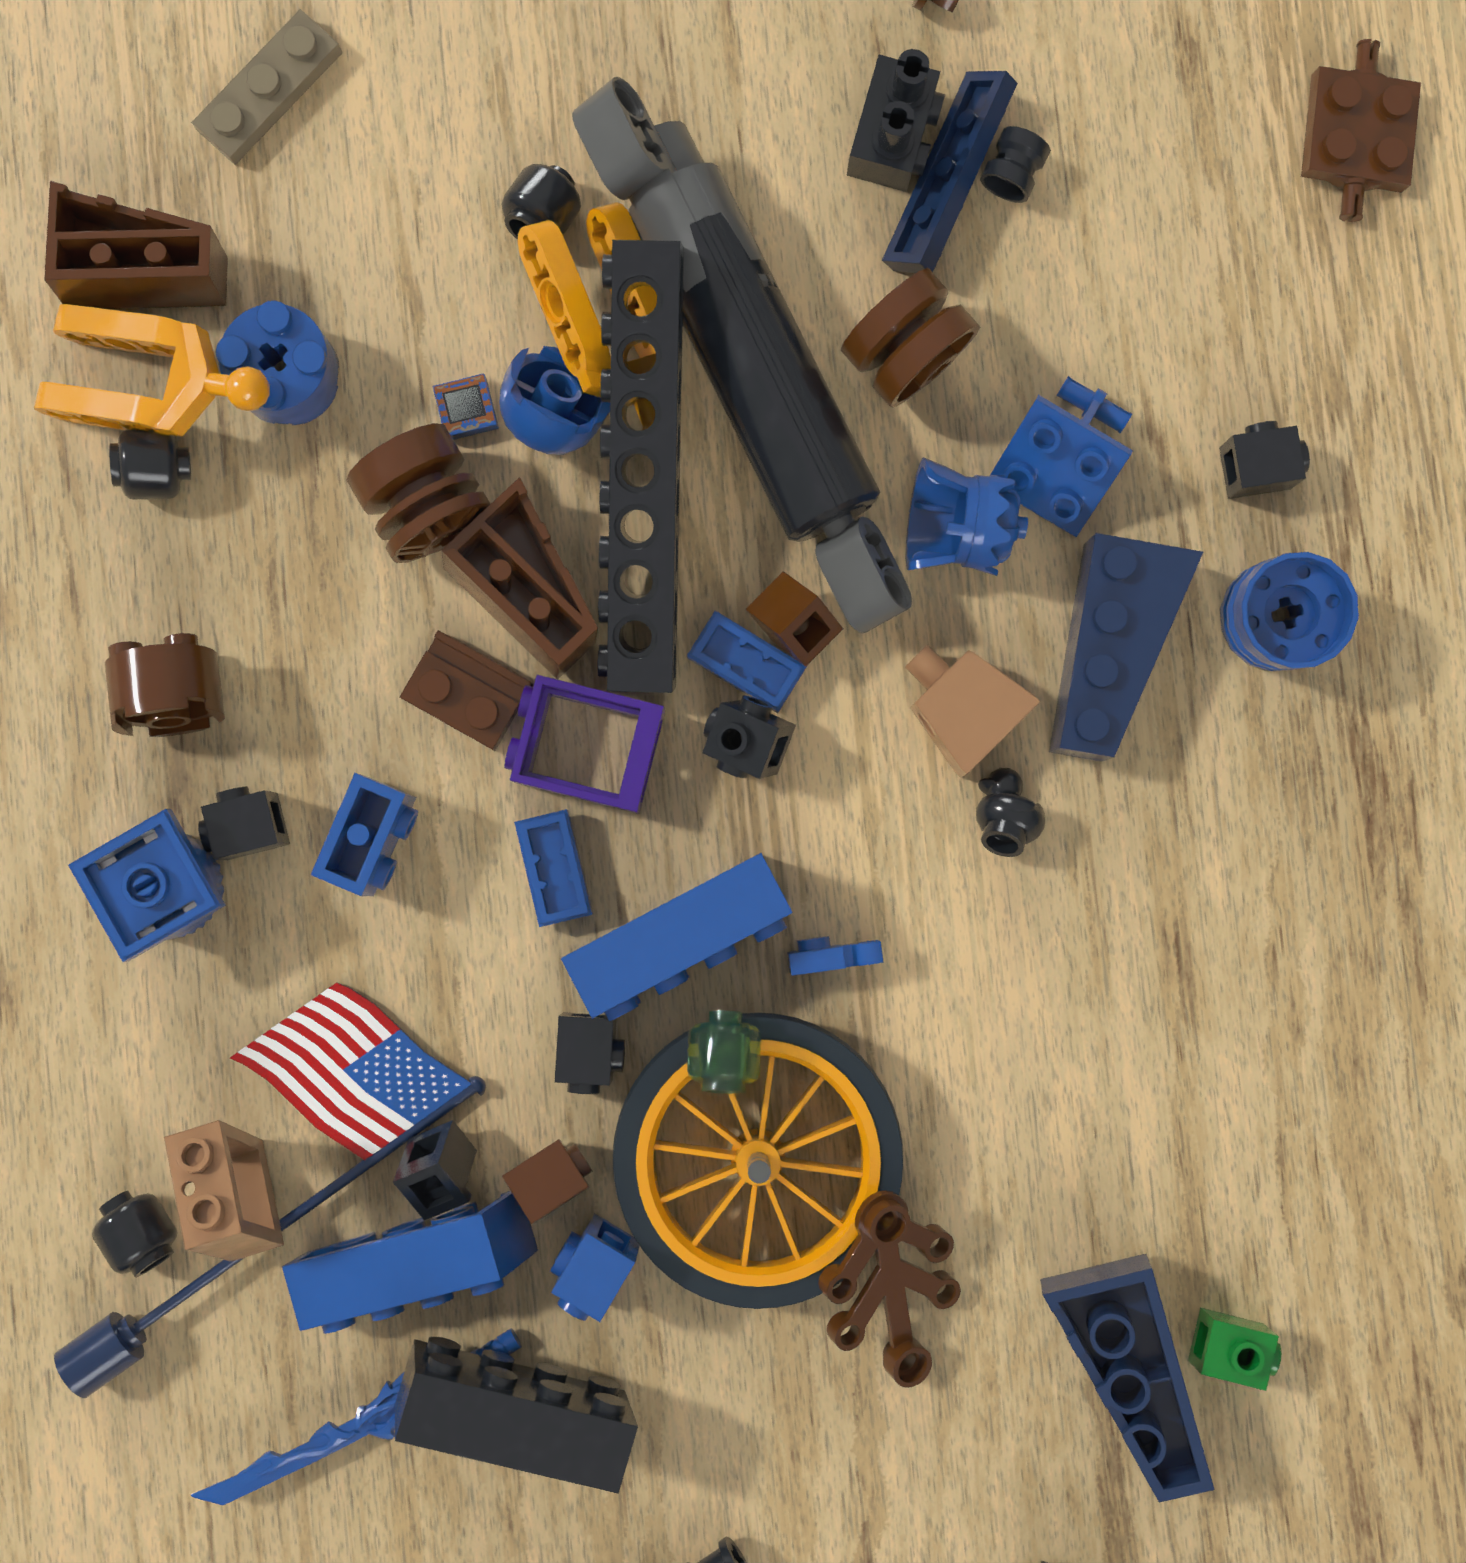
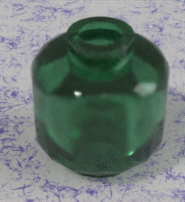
M709 1011V1021L693 1025L688 1033V1076L695 1082L701 1083V1092L719 1094L746 1093V1084L756 1082L761 1073V1032L752 1024L742 1023V1012Z

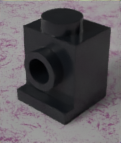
M451 1120L408 1139L393 1183L425 1221L470 1202L472 1194L466 1188V1184L469 1180L477 1150L457 1124Z

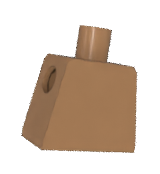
M927 645L905 666L927 689L910 708L959 777L967 775L1040 703L1033 694L970 650L950 667Z

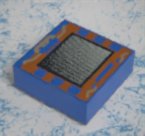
M484 373L433 386L441 423L446 426L453 440L499 429L487 378Z

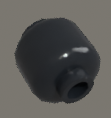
M532 164L525 167L505 193L501 203L505 217V226L517 240L518 233L522 227L546 220L553 221L559 227L562 235H564L581 208L579 193L575 188V182L571 175L559 166Z
M131 429L125 430L120 434L118 443H110L109 445L113 487L121 486L124 495L129 499H171L179 493L181 480H191L189 447H178L175 435L159 434L155 430Z
M124 1191L111 1198L99 1208L103 1217L93 1228L92 1237L115 1272L120 1274L132 1272L134 1277H139L164 1262L174 1253L171 1245L177 1237V1229L159 1200L153 1194L146 1193L132 1197L129 1191Z

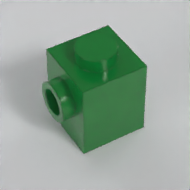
M1200 1307L1188 1361L1201 1375L1266 1391L1269 1377L1275 1376L1278 1372L1282 1350L1280 1343H1278L1279 1336L1264 1323Z

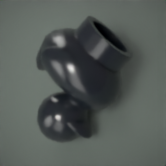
M999 768L993 771L988 778L981 779L978 783L979 789L987 796L982 798L976 808V821L983 831L981 842L987 850L999 856L1015 857L1023 852L1025 844L1034 841L1040 836L1045 828V813L1039 803L1035 804L1028 798L1020 796L1023 791V781L1016 771L1010 768Z

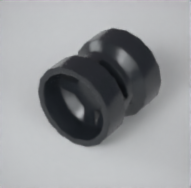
M1008 126L1003 129L997 141L996 149L998 154L996 159L987 162L980 181L994 195L1014 203H1023L1028 200L1035 185L1032 176L1035 171L1043 168L1051 149L1049 144L1036 133L1021 127Z

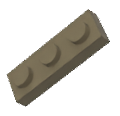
M299 9L191 123L204 138L236 165L343 52L339 44Z

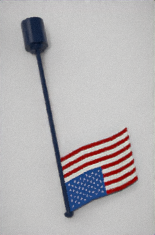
M337 982L230 1057V1059L245 1065L266 1079L315 1128L363 1159V1161L279 1220L281 1231L407 1143L409 1138L421 1133L475 1093L482 1096L486 1090L485 1081L481 1077L472 1076L467 1080L426 1053L375 1003L355 990ZM244 1258L232 1262L222 1260L138 1321L131 1315L123 1317L117 1312L107 1315L54 1354L55 1366L63 1382L74 1394L81 1398H87L144 1357L143 1344L147 1340L144 1329Z

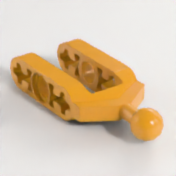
M615 202L593 208L589 211L586 220L587 234L602 270L603 254H612V240L641 239L631 215L623 204ZM550 220L524 226L518 233L520 257L562 359L570 373L578 378L583 393L601 398L602 369H611V356L608 346L602 345L601 326L559 227ZM648 286L635 288L628 298V308L631 314L635 316L650 314L657 304L656 292ZM641 342L635 344L634 348L640 358L628 361L627 363L633 373L644 374L653 368L656 362V352L649 343ZM645 398L636 399L629 406L634 405L643 426L642 430H645L654 422L655 409L649 400Z
M61 304L58 308L53 332L64 339L92 347L173 357L163 400L135 394L52 382H40L34 410L44 415L73 423L118 430H155L159 434L183 437L215 399V396L228 397L236 408L244 411L258 410L266 403L270 396V384L260 370L249 366L237 368L230 375L219 374L209 333L196 324L183 323L157 315Z

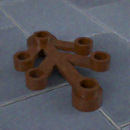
M885 1190L870 1195L862 1202L855 1217V1227L858 1232L857 1238L841 1264H832L823 1270L819 1277L818 1285L831 1302L843 1304L849 1301L857 1290L856 1279L875 1252L877 1261L875 1269L850 1310L840 1311L829 1320L827 1335L839 1349L843 1351L855 1349L863 1341L865 1327L883 1299L889 1342L883 1349V1366L885 1371L898 1385L909 1388L920 1384L928 1376L932 1367V1357L921 1343L912 1336L905 1287L924 1295L939 1309H947L953 1306L960 1296L961 1288L959 1283L944 1270L930 1273L900 1258L898 1243L903 1241L915 1246L930 1262L939 1263L947 1259L952 1253L954 1240L938 1224L923 1226L911 1220L905 1201L896 1193ZM939 1238L938 1243L933 1248H930L931 1244ZM843 1278L842 1283L833 1289L834 1284ZM946 1285L944 1290L940 1294H937L940 1288ZM851 1326L849 1331L841 1336L843 1330Z

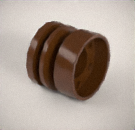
M432 423L397 435L360 459L347 476L346 481L361 507L368 515L386 513L377 522L375 531L382 540H389L386 550L395 563H408L441 551L490 505L484 492H476L479 483L473 473L454 475L461 468L465 459L444 424Z

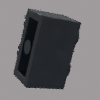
M909 49L904 51L899 56V59L878 55L851 149L847 176L904 192L908 190L912 174L923 176L931 144L921 141L926 124L937 126L945 94L936 92L941 71L929 68V58L924 52L918 49Z

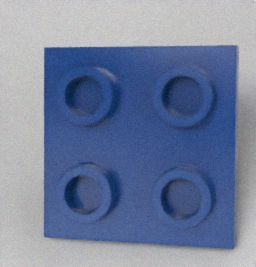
M1068 376L1056 396L1083 411L1082 418H1077L1038 395L990 476L1005 475V478L1015 480L1013 489L1018 493L1021 505L1077 537L1133 452L1130 448L1089 424L1094 417L1115 429L1118 433H1121L1131 418L1132 413L1105 399L1107 393L1098 388L1096 392H1093Z

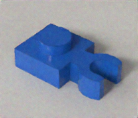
M829 936L797 940L798 950L787 952L791 976L884 963L881 941L878 940L831 946Z

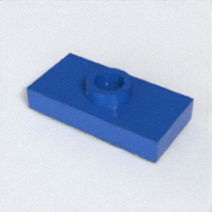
M717 611L713 612L687 654L689 660L746 695L769 703L773 706L772 710L777 714L806 669L805 666Z
M565 809L514 822L539 927L592 915L593 910L569 810Z

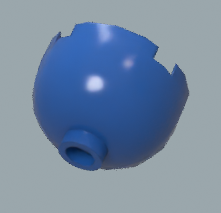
M543 346L540 354H527L529 348L521 350L508 367L500 389V411L506 427L520 442L531 449L546 454L564 455L586 446L608 416L610 403L602 402L600 397L583 393L578 378L573 376L567 369L558 348Z

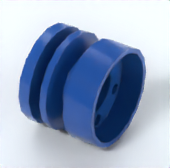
M1310 552L1285 553L1242 571L1229 585L1220 607L1221 631L1231 651L1248 665L1266 671L1316 667L1336 657L1352 639L1359 619L1358 595L1348 574L1331 559ZM1279 608H1287L1290 618L1274 622L1271 612Z

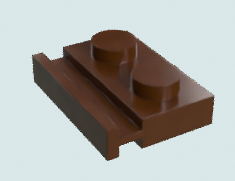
M438 630L429 650L424 653L399 698L496 751L518 712L525 685L533 686V684Z

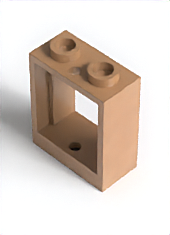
M220 1120L164 1137L185 1250L232 1262L284 1246L262 1139ZM193 1182L195 1191L192 1195L187 1196L184 1192L185 1186Z

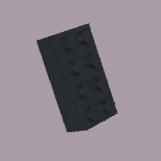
M429 1337L428 1342L414 1339L395 1402L396 1442L619 1494L638 1429L626 1392L620 1389L621 1385L602 1376H590L588 1381L568 1377V1372L565 1369L548 1363H537L535 1368L515 1364V1359L512 1356L500 1351L483 1350L482 1355L461 1351L460 1344L443 1337Z

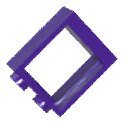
M536 675L534 686L525 685L523 689L518 716L525 718L520 739L511 738L504 768L512 770L510 781L640 814L666 710L662 705ZM552 696L638 718L619 794L532 773Z

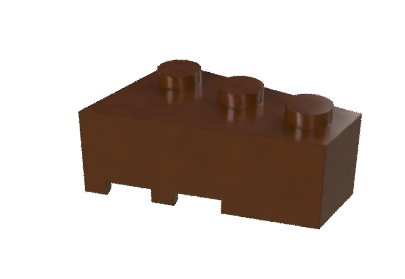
M50 181L44 280L62 304L102 309L226 306L228 257L210 225L146 208L145 212L119 205L114 198L100 194L97 195V198L70 191L64 184Z
M519 477L441 550L443 569L558 680L595 644L598 626L567 567H564L551 542V536L545 524L539 519L527 495V490Z

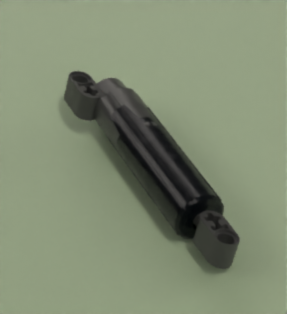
M612 78L573 111L572 118L575 128L604 185L617 198L630 200L632 205L629 208V214L632 217L640 239L681 241L684 246L683 327L788 540L802 542L825 533L827 538L817 543L815 548L819 566L848 623L858 632L866 633L908 610L912 605L909 587L879 528L867 517H860L854 520V518L871 508L872 504L877 501L880 490L719 166L713 163H704L684 123L681 121H668L654 126L642 100L633 87L622 78Z

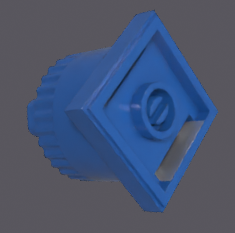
M172 809L162 810L68 865L122 962L131 961L167 939L182 938L186 934L195 933L197 928H203L205 922L212 919V914L215 911L226 906L222 899L224 886L221 883L223 875L220 873V864L213 859V855L210 852L205 851L199 839L185 834Z

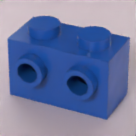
M354 773L311 875L361 897L374 896L377 888L385 890L396 868L397 861L392 859L391 855L398 839L406 840L415 825L418 810L412 807L417 797L368 776Z
M595 1213L581 1236L572 1231L550 1272L558 1276L551 1291L552 1294L560 1298L557 1302L558 1305L577 1319L586 1321L588 1316L600 1322L636 1262L640 1247L636 1239Z

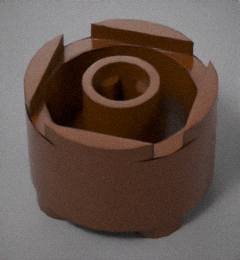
M178 633L166 636L164 644L143 646L139 642L127 641L115 643L108 647L109 658L105 661V673L111 728L114 732L133 736L132 726L148 727L149 737L175 736L210 728L209 717L213 716L219 723L225 719L217 652L209 647L199 645L197 635Z

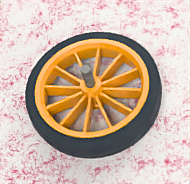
M758 1012L720 1017L692 1028L671 1041L652 1058L633 1083L622 1106L614 1136L613 1175L617 1197L624 1218L641 1249L663 1273L683 1288L705 1299L739 1308H778L797 1304L822 1294L823 1292L818 1285L821 1273L832 1264H841L858 1236L855 1227V1217L862 1202L870 1195L879 1191H892L899 1195L902 1183L903 1144L899 1121L893 1103L874 1070L859 1053L833 1033L813 1023L781 1014ZM743 1056H769L759 1128L749 1129L723 1061ZM775 1057L799 1063L817 1073V1076L772 1132L765 1128ZM713 1065H717L743 1132L738 1137L680 1092L690 1080ZM826 1080L844 1099L852 1115L782 1143L779 1139L821 1083ZM672 1100H677L733 1144L731 1150L656 1140L660 1122ZM856 1124L861 1146L860 1168L785 1157L786 1152ZM655 1150L726 1159L731 1160L732 1164L661 1193L655 1171L654 1154ZM782 1168L859 1178L854 1196L842 1218L781 1171ZM737 1173L739 1177L693 1237L690 1236L675 1220L665 1202ZM775 1178L835 1224L833 1229L821 1240L800 1252L771 1183ZM746 1182L751 1185L742 1256L741 1259H736L717 1253L699 1242ZM765 1185L793 1255L774 1260L751 1261L748 1260L757 1188L758 1186ZM843 1278L838 1280L833 1287L841 1283Z

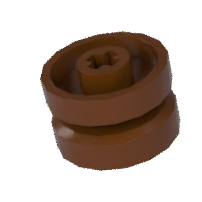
M929 268L918 271L887 294L854 327L841 347L842 353L860 372L871 371L881 366L877 371L872 387L892 408L904 403L937 378L968 346L981 328L961 304L950 306L940 311L946 301L948 289Z

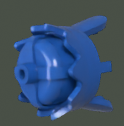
M923 457L917 470L908 517L905 552L907 570L956 563L961 564L962 567L973 568L998 576V570L993 568V566L1005 562L1010 557L1014 541L1018 538L1025 539L1028 529V518L1018 516L1021 500L1016 490L1013 489L1015 480L1005 478V475L964 476L942 464Z

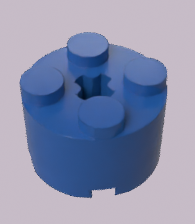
M273 300L248 309L229 325L222 339L217 344L216 358L219 362L221 374L230 375L237 368L249 366L260 370L270 384V396L266 403L258 410L251 411L256 417L265 422L292 425L308 423L323 414L336 396L339 368L337 354L315 322L304 312ZM283 360L286 363V367L278 372L275 369V365Z

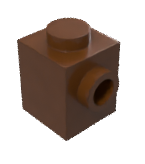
M784 571L746 608V611L767 636L805 667L843 630V627L821 599Z
M558 1139L502 1177L530 1223L535 1224L589 1189L590 1186L584 1177L593 1172L576 1143L566 1148L563 1142Z

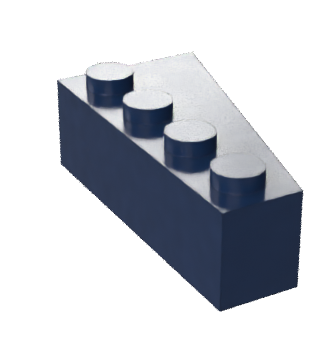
M1095 533L1083 545L1049 753L1100 762L1115 757L1203 555V551Z
M1147 1254L1040 1279L1044 1299L1064 1330L1067 1340L1087 1371L1100 1399L1119 1428L1126 1445L1158 1502L1215 1490Z

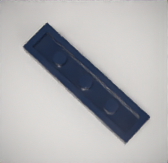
M1007 71L966 72L928 156L923 176H919L883 256L882 261L893 271L917 273L925 268H929L932 272L934 271L1018 84Z

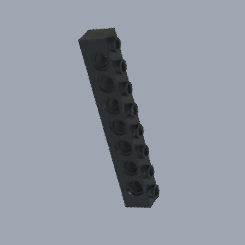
M612 240V254H603L602 259L603 289H612L611 312H603L601 321L602 345L611 346V369H602L601 401L610 403V425H601L600 454L601 458L610 459L609 481H601L599 493L600 513L609 514V536H600L599 567L600 569H608V591L600 590L598 599L599 623H608L607 645H599L598 676L607 677V691L673 693L676 688L684 246L681 241ZM640 286L653 288L657 295L656 307L646 316H635L631 314L628 308L630 293ZM637 343H649L656 352V362L653 368L644 374L633 373L627 363L629 350ZM645 398L654 406L655 419L649 428L637 431L629 425L626 412L628 406L634 400ZM637 454L647 456L654 465V476L643 487L632 484L626 476L627 462ZM633 510L646 512L653 521L652 535L646 541L632 539L625 530V520ZM630 566H642L650 572L653 584L648 594L635 595L626 588L624 575ZM637 620L649 627L652 640L648 647L636 649L627 644L623 635L627 622Z

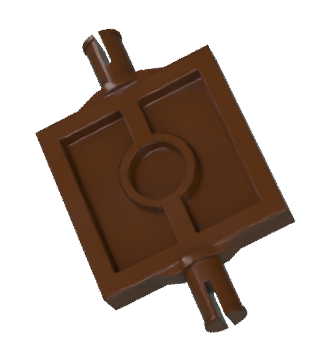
M1363 39L1357 43L1355 70L1348 71L1319 66L1311 75L1301 177L1324 180L1337 188H1341L1343 192L1339 219L1342 221L1348 219V222H1357L1363 219L1365 191L1381 189L1402 193L1411 186L1421 82L1391 78L1377 72L1380 42L1374 40L1371 43L1372 39Z

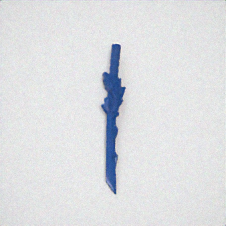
M511 1328L497 1336V1339H492L482 1345L483 1347L477 1348L471 1353L482 1355L483 1350H495L510 1355L522 1348V1345L515 1331ZM404 1372L393 1383L387 1381L378 1397L371 1403L358 1406L355 1418L340 1426L328 1421L311 1436L308 1442L284 1454L270 1450L237 1475L191 1494V1496L215 1504L226 1505L306 1467L368 1434L381 1439L392 1440L395 1437V1402Z

